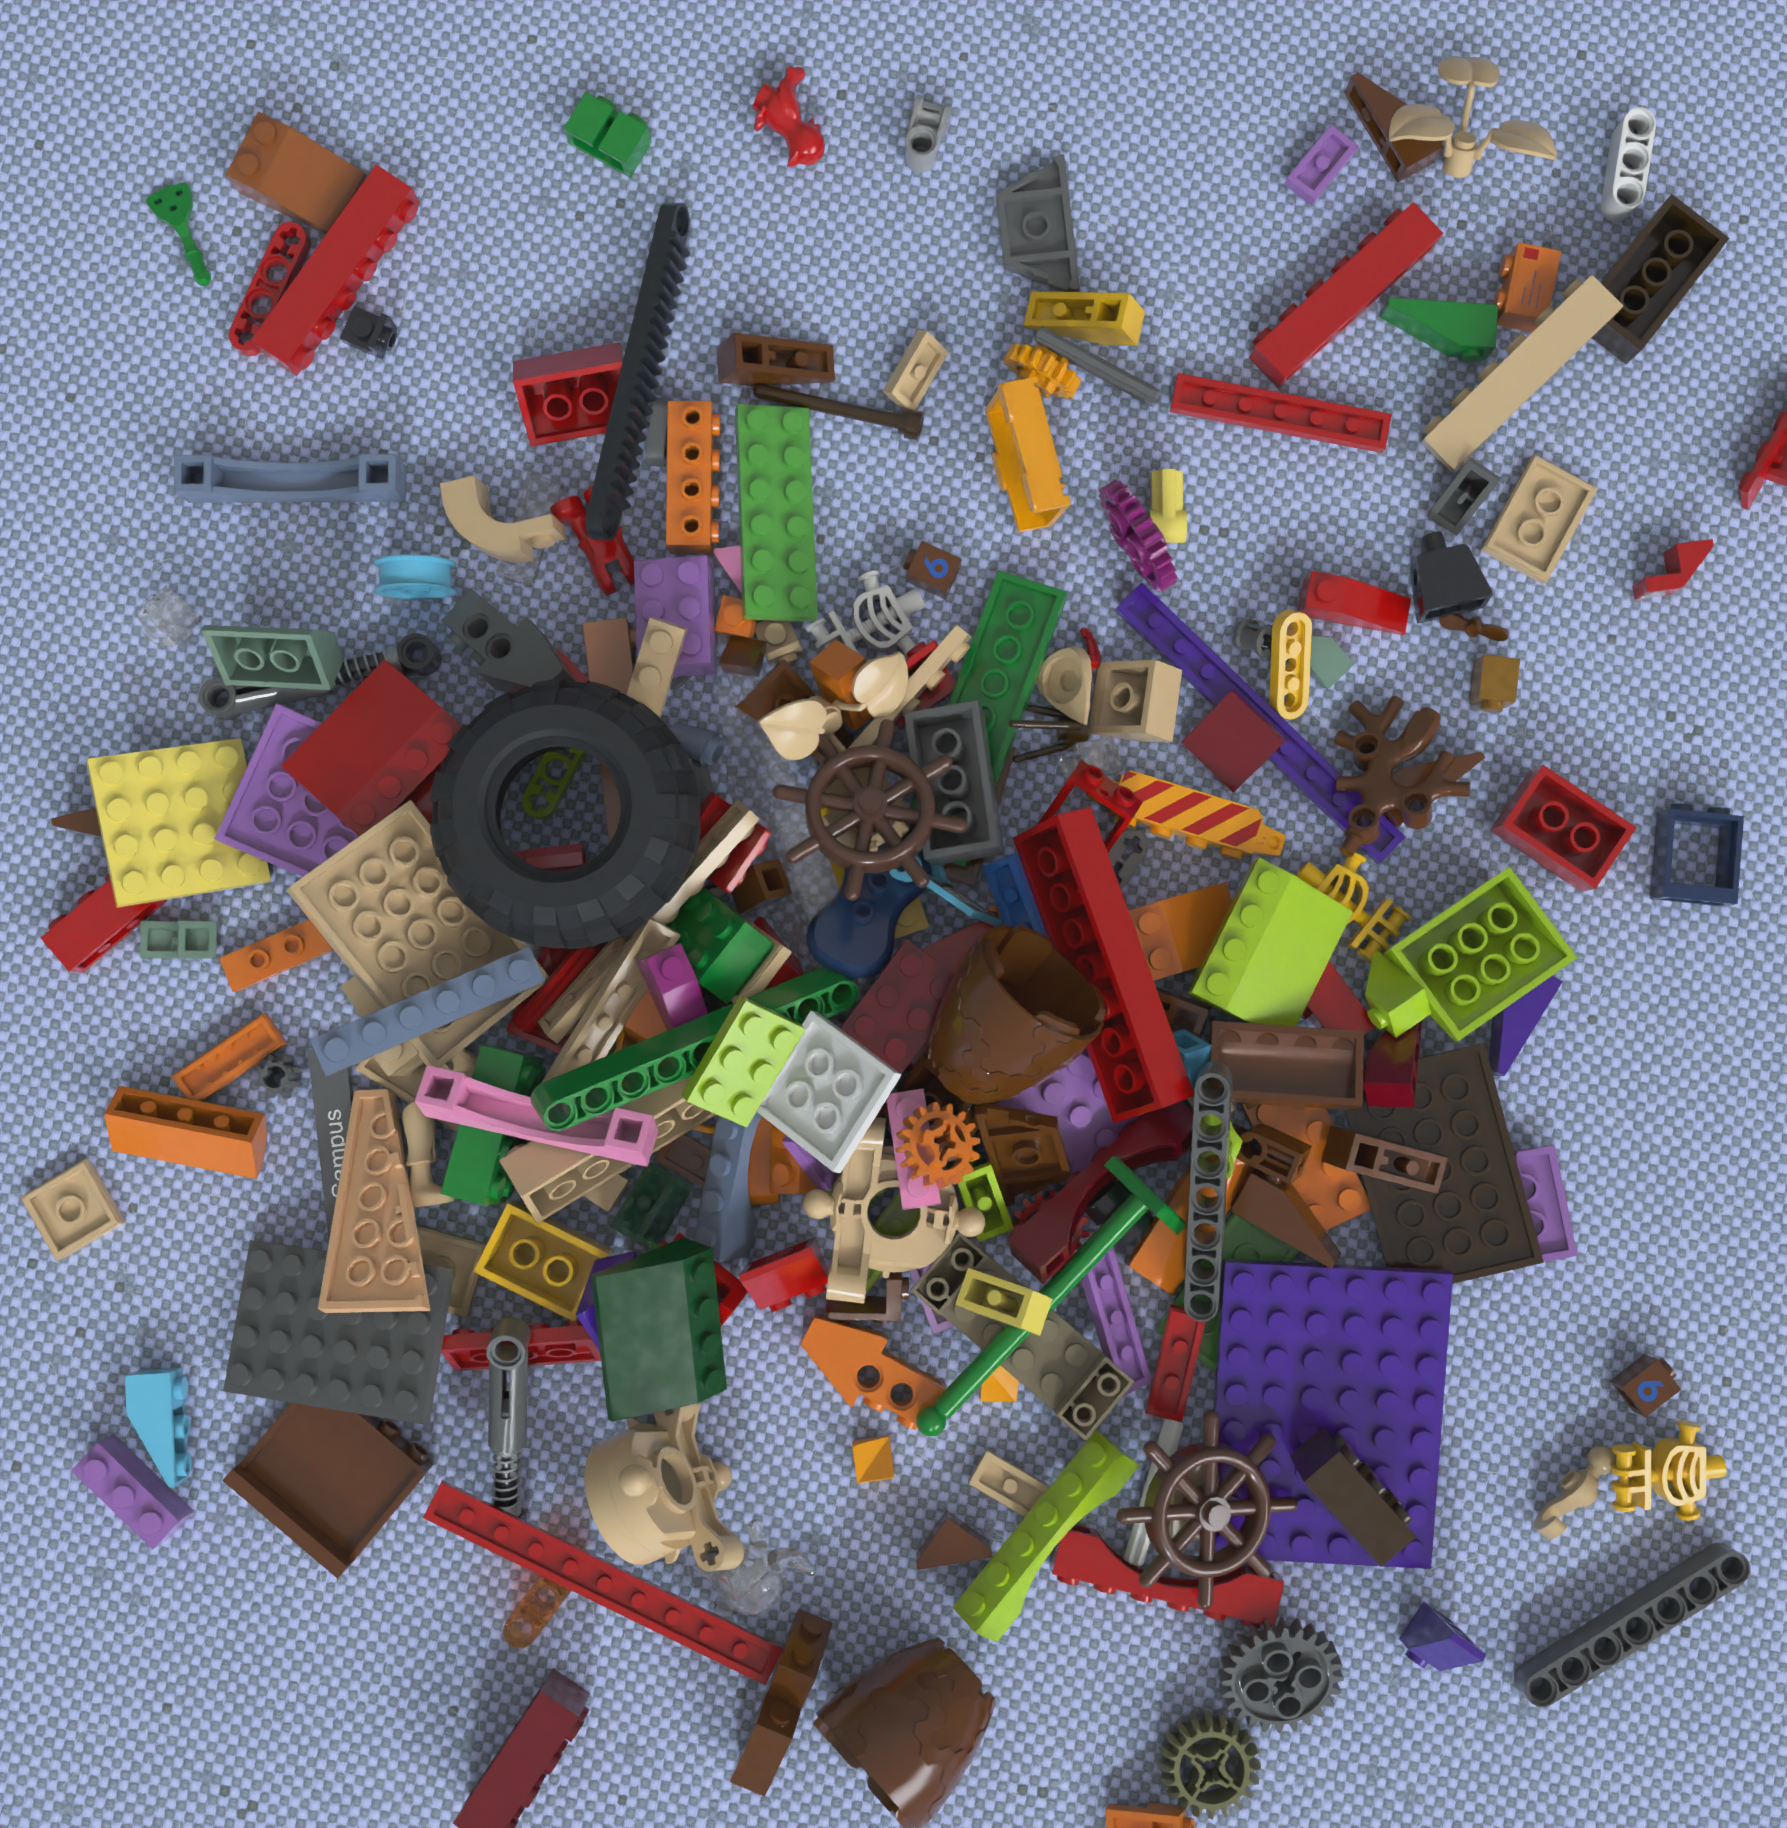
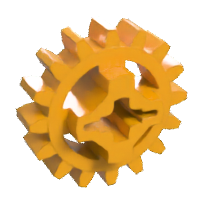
M1016 342L1015 345L1011 344L1003 359L1004 365L1010 367L1009 370L1018 374L1016 380L1037 377L1038 383L1035 387L1039 388L1040 395L1044 398L1049 399L1052 394L1058 398L1060 396L1065 399L1073 398L1081 383V378L1076 376V372L1067 368L1069 362L1066 358L1057 355L1041 344H1035L1034 348H1032L1028 344L1023 346Z

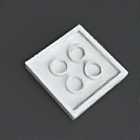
M810 1011L802 1024L806 1030L757 1112L831 1171L841 1173L902 1074L818 1012Z

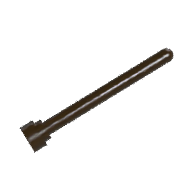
M757 384L753 388L754 396L759 399L799 408H809V410L895 428L898 429V433L904 434L906 439L919 441L925 414L922 411L910 409L909 412L902 411L901 414H896L764 384Z

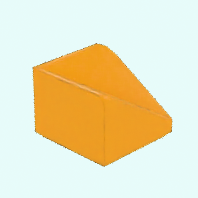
M1000 1365L980 1386L979 1399L981 1402H1017L1019 1381Z
M889 1435L852 1441L857 1484L894 1478Z

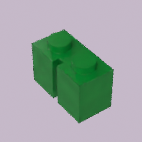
M585 92L563 128L568 143L631 178L652 143L647 123L634 113L627 115L621 111L619 113L616 112V106L609 99L598 95L596 98Z

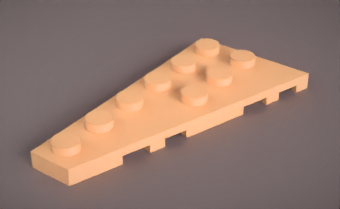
M389 1089L354 1091L318 1309L324 1313L431 1311L395 1094Z

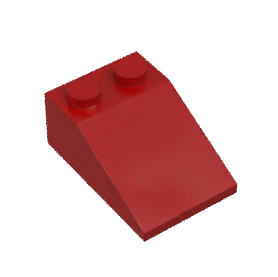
M813 1237L746 1264L739 1274V1278L760 1310L769 1307L771 1312H775L791 1305L790 1298L804 1293L806 1298H810L827 1290L825 1284L828 1283L829 1270L817 1239Z

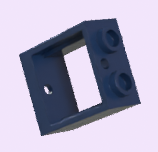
M1681 803L1671 804L1670 809L1657 812L1650 899L1720 907L1738 904L1744 816L1730 815L1731 809L1722 807H1709L1707 812L1694 811V805ZM1675 824L1719 828L1715 887L1670 882Z

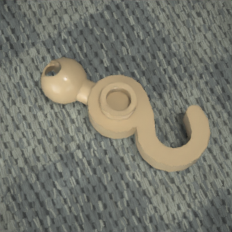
M1603 1445L1593 1447L1587 1455V1467L1579 1471L1573 1469L1562 1478L1560 1482L1562 1487L1560 1495L1551 1499L1540 1510L1534 1521L1535 1529L1547 1540L1557 1538L1566 1531L1567 1526L1559 1519L1561 1516L1574 1511L1580 1506L1588 1507L1596 1500L1599 1494L1597 1490L1599 1481L1597 1479L1600 1475L1612 1473V1465L1616 1463V1454L1612 1452L1611 1447Z

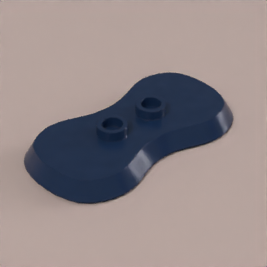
M884 842L877 847V851L885 850L889 847ZM922 849L917 856L921 860L922 868L927 874L931 875V865L924 859ZM903 866L897 868L902 872L906 871ZM845 869L844 880L834 899L817 912L809 923L806 942L810 954L822 966L847 977L867 978L875 975L886 966L891 958L894 948L895 927L901 913L912 901L922 894L926 887L920 888L913 881L903 882L895 879L889 873L890 871L864 873L860 896L857 900L851 901L845 897V888L849 870Z

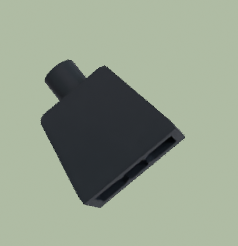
M1440 531L1423 536L1421 542L1425 553L1416 556L1410 567L1417 624L1485 608L1493 592L1469 546L1460 544L1447 548L1443 533Z

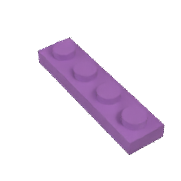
M1112 1247L1081 1281L1102 1352L1135 1381L1123 1395L1125 1396L1151 1383L1152 1379L1114 1248Z

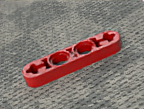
M286 222L276 229L230 327L229 340L242 355L250 357L261 353L251 341L247 340L244 344L240 339L242 334L249 335L251 332L255 335L261 327L255 322L252 324L248 318L251 317L256 322L263 324L300 272L310 251V238L302 226L297 223ZM296 235L300 242L298 245L292 243L289 247L285 240L287 237L293 239ZM286 254L292 259L291 262L285 258ZM275 265H283L287 270L286 276L277 282L269 280L268 274L270 269ZM261 297L270 298L272 305L268 312L263 314L254 312L253 307L257 299Z

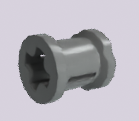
M1244 618L1240 620L1234 627L1232 637L1234 646L1240 650H1254L1261 657H1271L1273 625L1260 626L1253 619Z

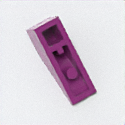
M681 943L670 946L636 962L667 1031L708 1014L697 978Z

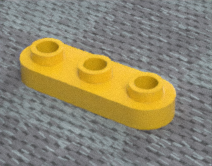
M1294 609L1284 610L1276 617L1272 626L1269 704L1282 718L1288 720L1296 719L1302 715L1307 708L1309 700L1312 623L1306 614ZM1289 659L1288 664L1285 667V661Z

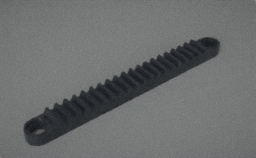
M663 203L659 209L586 512V531L593 540H613L619 529L622 512L631 507L626 497L634 494L629 484L637 481V477L632 470L640 468V463L635 457L642 455L644 452L638 444L647 439L642 430L650 426L645 417L653 413L648 403L656 400V396L651 390L659 387V383L654 377L662 374L663 371L658 363L665 361L666 358L661 350L669 346L664 337L672 333L667 324L675 320L670 311L678 307L677 302L674 300V297L681 295L677 284L684 282V277L680 271L687 269V264L683 258L690 256V251L686 247L690 217L684 203Z

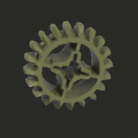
M1205 1709L1203 1720H1198L1195 1713L1190 1712L1189 1719L1191 1723L1185 1726L1182 1720L1177 1719L1176 1725L1179 1732L1176 1734L1173 1731L1167 1730L1165 1734L1171 1744H1160L1159 1750L1164 1758L1157 1761L1159 1770L1164 1772L1160 1776L1163 1786H1169L1167 1789L1168 1797L1171 1800L1178 1798V1806L1183 1811L1191 1806L1193 1816L1198 1818L1203 1809H1205L1208 1818L1213 1820L1215 1810L1220 1809L1223 1816L1228 1817L1230 1814L1228 1806L1234 1804L1237 1809L1242 1810L1241 1796L1252 1799L1253 1792L1248 1785H1259L1260 1779L1254 1773V1771L1261 1769L1260 1760L1254 1757L1259 1752L1258 1747L1255 1743L1250 1742L1252 1736L1247 1729L1240 1730L1241 1724L1237 1719L1234 1718L1227 1723L1226 1714L1220 1712L1214 1721L1211 1712ZM1204 1738H1212L1209 1743L1204 1745L1195 1743ZM1231 1745L1238 1752V1765L1234 1774L1225 1765L1229 1757L1227 1751ZM1184 1754L1188 1756L1193 1764L1189 1772L1191 1778L1187 1783L1180 1777V1763ZM1211 1759L1215 1760L1218 1768L1214 1766L1209 1769L1208 1765L1207 1769L1203 1768L1201 1761L1209 1760L1211 1763ZM1211 1785H1222V1787L1218 1789L1206 1791V1789Z

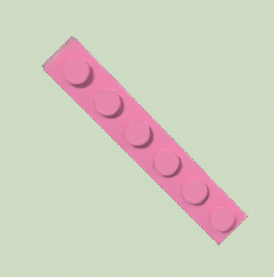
M429 1065L425 1069L415 1098V1103L425 1117L648 1167L658 1134V1128L652 1115L621 1108L607 1111L565 1130L553 1131L546 1127L533 1108L531 1097L488 1085L467 1077L464 1073Z

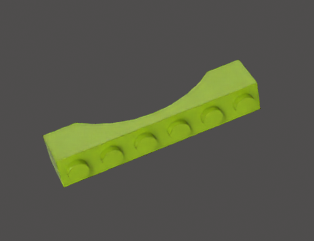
M1095 1430L952 1608L976 1634L997 1643L1020 1615L1030 1585L1054 1547L1085 1515L1117 1495L1140 1465L1116 1442Z

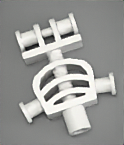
M877 570L871 571L858 577L859 583L864 584L866 593L858 596L854 602L855 627L846 631L833 610L828 613V618L836 631L829 634L824 625L827 622L825 618L814 621L806 627L808 633L812 632L817 640L815 643L817 650L826 648L835 639L837 641L841 639L844 645L858 653L854 643L863 639L867 645L878 652H888L898 646L905 654V660H907L906 653L917 645L909 637L912 634V625L907 617L925 608V603L916 588L896 598L888 585L880 587L877 577L880 576ZM879 599L881 611L875 615L873 601ZM867 603L869 618L861 622L859 611ZM886 624H888L898 634L895 635L889 632L883 626H886ZM875 631L886 641H877L870 636V633Z

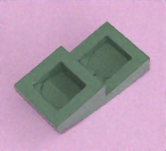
M141 921L140 958L215 959L217 958V921Z

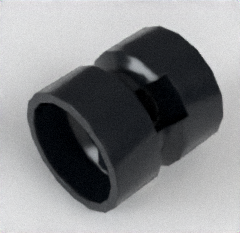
M1116 1179L1099 1193L1090 1203L1085 1213L1096 1226H1101L1132 1193L1119 1179ZM1146 1211L1114 1247L1120 1250L1130 1244L1152 1223L1154 1218Z

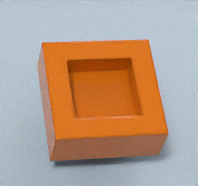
M723 595L714 631L718 634L753 639L757 620H743L742 599Z

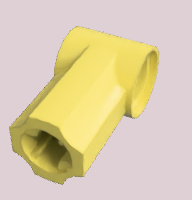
M1161 469L1152 471L1150 474V510L1148 511V517H1151L1153 523L1159 528L1166 543H1185L1187 536V512L1183 510V471L1175 469Z

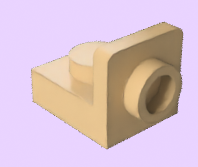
M764 620L756 624L754 633L757 639L767 642L764 655L770 668L783 659L790 666L799 660L797 656L803 654V650L790 621Z

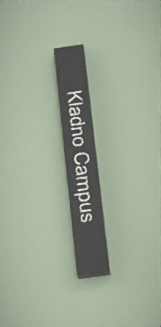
M311 1049L308 1050L328 1239H330L353 1101V1087L350 1067L325 1077L315 1053Z

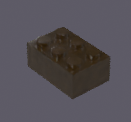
M1323 1426L1290 1455V1458L1304 1483L1379 1566L1382 1567L1417 1537L1409 1526L1413 1518L1404 1509L1403 1503L1390 1488L1386 1489L1378 1480L1379 1477L1364 1460L1360 1461L1345 1438L1339 1432L1332 1436Z

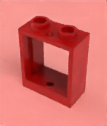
M1081 760L1038 824L1054 817L1076 785L1121 816L1103 841L1108 853L1134 818L1143 801L1137 798L1129 788L1120 786L1106 777L1098 767L1089 765Z

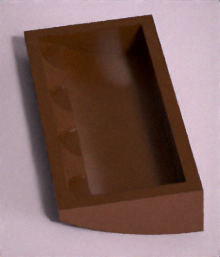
M1224 1021L1211 1022L1209 1035L1211 1049L1208 1062H1222L1231 1070L1233 1077L1232 1102L1357 1110L1363 1106L1364 1031ZM1211 1077L1206 1079V1086L1210 1089L1216 1090L1224 1086L1218 1078Z

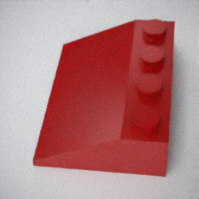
M384 659L289 756L281 767L359 837L397 810L443 763L450 750L447 746L462 726Z

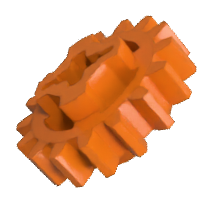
M933 1102L927 1105V1110L923 1106L913 1110L914 1116L910 1115L902 1121L908 1129H902L896 1133L899 1139L904 1140L903 1145L895 1148L897 1153H905L906 1159L900 1163L901 1168L911 1166L913 1171L911 1172L910 1179L914 1180L923 1176L924 1187L932 1186L935 1181L938 1189L949 1186V1182L953 1185L962 1182V1174L967 1175L974 1170L969 1162L975 1161L980 1157L977 1152L972 1150V1146L980 1143V1138L971 1137L970 1132L976 1127L975 1124L965 1125L963 1123L966 1116L964 1111L953 1115L952 1104H947L940 1110L938 1102ZM934 1121L929 1130H920L925 1122ZM947 1161H956L949 1170H942V1167L946 1166Z

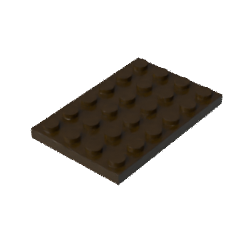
M1484 1043L1419 1058L1414 1108L1368 1106L1366 1092L1363 1091V1106L1357 1110H1344L1349 1130L1448 1158L1438 1194L1361 1174L1386 1267L1449 1270L1453 1274L1452 1284L1544 1263Z

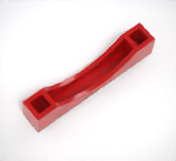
M1080 1525L1073 1526L1054 1547L1049 1564L1052 1574L1057 1575L1056 1579L1066 1584L1078 1585L1079 1581L1094 1584L1093 1588L1103 1593L1115 1594L1116 1590L1129 1592L1131 1598L1141 1602L1151 1603L1153 1598L1167 1601L1166 1605L1178 1611L1188 1612L1189 1607L1204 1610L1203 1614L1212 1619L1225 1620L1226 1616L1240 1619L1242 1625L1247 1627L1254 1625L1257 1629H1262L1265 1619H1268L1272 1627L1275 1626L1284 1581L1277 1572L1272 1571L1269 1577L1263 1578L1251 1566L1242 1565L1228 1574L1214 1577L1213 1604L1211 1608L1205 1610L1200 1608L1197 1602L1198 1578L1179 1579L1160 1576L1151 1587L1145 1588L1139 1582V1576L1144 1571L1143 1569L1126 1562L1104 1541L1096 1529Z

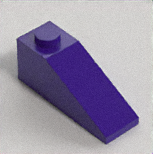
M1552 975L1492 1017L1489 1062L1493 1076H1505L1563 981Z
M1424 1601L1399 1637V1640L1408 1649L1405 1655L1424 1669L1427 1664H1430L1438 1671L1482 1662L1486 1657V1654L1453 1621Z

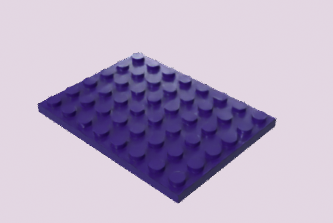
M1223 1259L1213 1410L1219 1415L1218 1443L1228 1445L1246 1455L1264 1434L1270 1433L1274 1435L1276 1445L1260 1462L1258 1468L1266 1479L1270 1497L1293 1496L1298 1502L1297 1509L1292 1512L1271 1513L1267 1532L1257 1549L1265 1560L1379 1566L1304 1483L1290 1458V1455L1324 1426L1332 1436L1339 1432L1345 1438L1360 1461L1364 1460L1379 1477L1378 1480L1386 1489L1390 1488L1403 1503L1404 1509L1413 1518L1409 1526L1417 1537L1383 1567L1431 1569L1453 1274L1449 1270L1336 1264L1331 1269L1324 1264ZM1218 1462V1486L1234 1469L1232 1465ZM1244 1482L1228 1500L1247 1499ZM1246 1515L1231 1516L1229 1521L1239 1531ZM1218 1531L1215 1532V1552L1229 1544Z

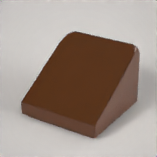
M731 636L720 657L719 666L727 673L759 677L767 642Z

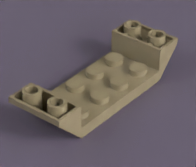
M958 1232L952 1239L951 1244L931 1264L910 1291L938 1315L944 1316L983 1350L1007 1324L955 1305L967 1269L970 1268L1023 1287L1025 1286L980 1247ZM1054 1310L1046 1317L1041 1335L1030 1333L1001 1364L1006 1371L1050 1407L1058 1418L1085 1441L1135 1382Z

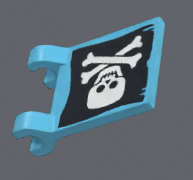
M916 855L915 858L922 866L920 858ZM942 865L931 866L933 876L928 874L930 882L925 890L934 891L972 918L994 926L1003 924L1000 918L950 885ZM895 868L889 872L892 877L900 881H913L906 871L902 872Z

